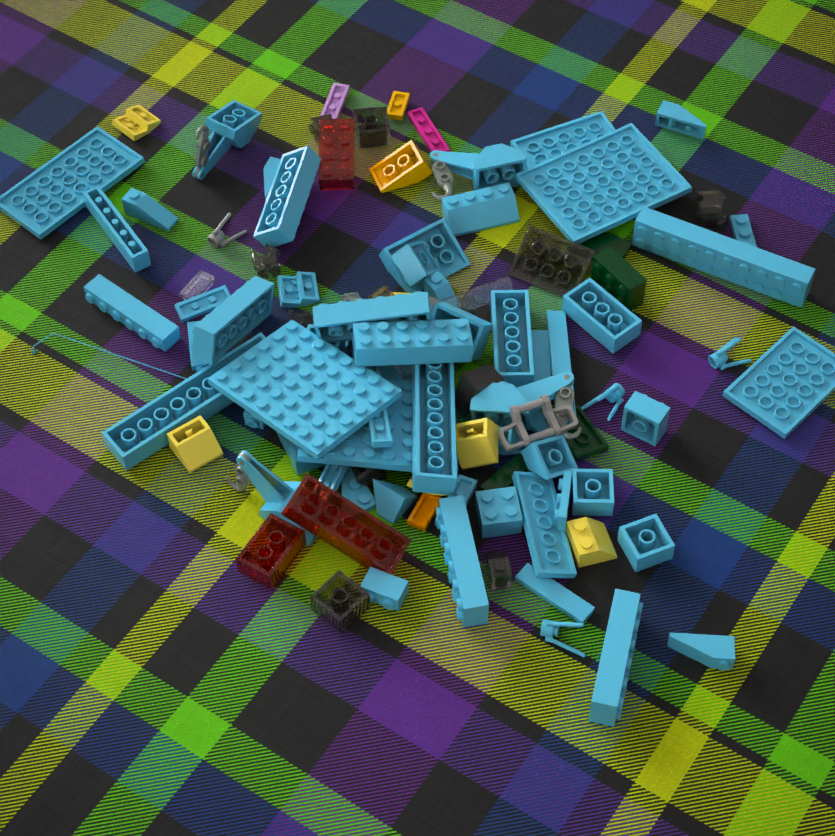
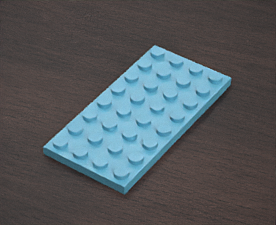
M97 126L0 196V210L41 240L86 207L83 192L98 185L103 192H106L145 163L144 157Z

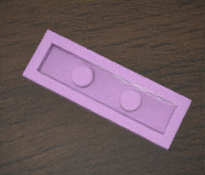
M333 83L321 112L320 122L337 124L349 94L350 85Z

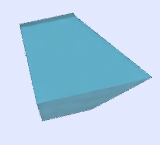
M373 479L377 516L394 525L417 499V495L402 486Z

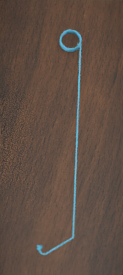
M51 333L50 335H48L47 337H45L44 339L41 340V341H43V340H45L46 338H48L49 336H51L52 334H55V335L64 337V338H66V339H70V340H72V341L79 342V341H77V340H73V339H71V338H68V337H65V336H62V335H59V334H56V333ZM79 342V343H81V344H84V345H87V346H90V347H93V348L102 350V349H100V348H97V347H94V346H91V345H88V344ZM32 346L31 350H32L33 354H34V353L36 354L38 351H37V350H34V351H33V347H34V346ZM102 350V351H104V352H108V353H110V354L117 355V354L111 353V352H109V351ZM117 355V356H119V357H122V358H125V359H128V360H131V361L140 363V364H142V365L149 366V365H147V364H144V363H141V362H138V361H135V360H132V359H129V358H126V357ZM149 366V367H151V368H154V369H157V370H160V371H163V372L172 374V375H174V376L181 377V376H179V375H176V374H173V373H170V372H167V371H164V370H161V369H158V368Z

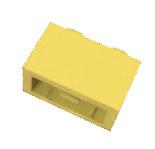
M201 415L167 433L169 447L189 473L223 455V451L210 426Z
M489 418L455 424L456 453L463 470L498 463L499 426Z

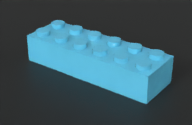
M309 146L282 155L253 235L267 249L290 243L295 238L321 158Z
M254 276L230 297H227L219 306H216L200 322L196 323L192 330L194 334L191 346L193 349L192 358L212 366L271 315L274 283Z
M491 290L490 306L491 323L493 324L494 383L504 381L513 384L516 388L534 382V364L528 290Z
M422 291L412 294H396L388 297L378 296L373 299L361 298L349 302L339 301L334 304L322 303L318 306H313L314 328L318 339L322 338L328 343L352 340L353 323L433 320L428 292Z
M468 319L353 323L352 343L356 367L472 362L474 345Z
M464 496L439 499V507H436L437 517L435 520L437 529H440L441 533L439 535L441 547H444L445 551L443 553L445 565H448L449 569L447 571L449 583H452L453 587L451 590L453 602H456L457 620H461L463 628L488 624L489 602Z
M615 589L591 700L588 720L590 722L614 727L616 719L620 720L643 607V603L639 602L641 595L639 593Z

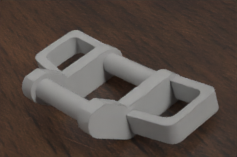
M545 394L540 396V399L520 406H511L510 413L513 423L501 428L498 436L505 451L508 452L517 448L527 447L532 442L552 435L557 436L573 429L578 425V419L570 405L552 409L550 398ZM542 406L544 416L550 428L528 435L520 414ZM567 412L572 423L560 427L554 414ZM515 428L521 442L510 445L504 433Z

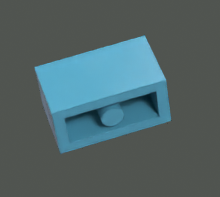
M373 567L369 568L360 585V594L364 600L378 603L388 610L393 609L398 612L409 592V581Z

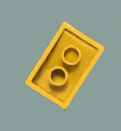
M412 140L369 169L382 193L419 183L433 173L422 152Z

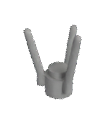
M230 212L207 237L208 243L214 248H217L219 245L223 248L227 243L247 233V230H244L224 240L225 234L220 229L231 216Z

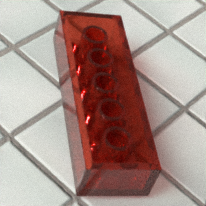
M306 474L281 512L286 518L367 569L373 567L392 574L411 542L410 538L309 474Z

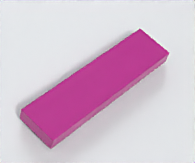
M423 107L407 112L408 119L430 152L434 150L451 152Z

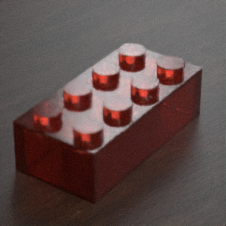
M354 118L319 119L320 190H355Z

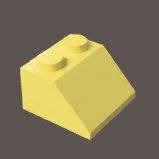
M588 517L566 521V533L570 549L578 568L617 559V554L604 523Z

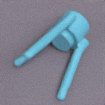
M740 337L733 338L718 351L708 356L710 365L714 369L720 368L721 371L728 367L749 363L752 360L745 359L726 364V361H728L726 351L742 340Z
M614 383L605 392L582 406L581 409L584 410L597 401L606 398L611 403L616 402L607 418V421H611L618 407L624 401L622 397L625 395V390L620 384Z
M543 619L540 636H545L546 642L554 643L581 657L586 656L585 653L553 638L554 636L558 637L560 627L581 628L584 626L583 623L556 622Z

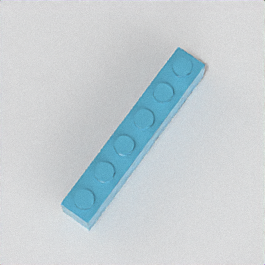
M99 185L83 192L86 208L136 273L151 266L147 248Z
M98 274L84 286L85 298L89 303L95 304L102 312H107L114 320L125 324L129 330H134L142 339L150 341L154 347L166 352L181 339L179 326L102 275Z

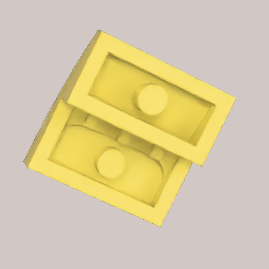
M139 104L127 108L125 115L112 119V125L133 141L144 137L161 123L159 118Z

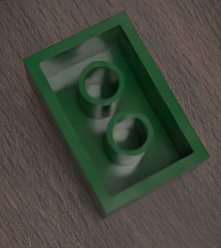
M610 246L593 256L591 279L630 311L643 304L647 280Z

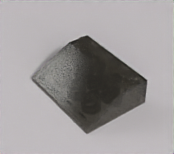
M530 225L507 274L563 297V295L588 279L592 270L593 256L597 253L593 249Z

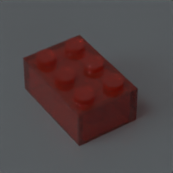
M270 514L236 557L238 572L273 589L305 547V531Z

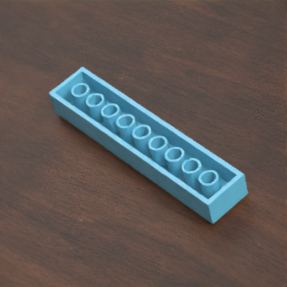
M647 207L642 208L635 220L632 239L633 246L802 308L810 292L815 268Z
M260 332L222 356L212 366H206L101 432L105 446L126 470H129L168 445L167 433L200 415L204 420H207L232 404L234 401L209 385L207 378L266 337Z
M454 363L412 364V492L453 495L457 481Z

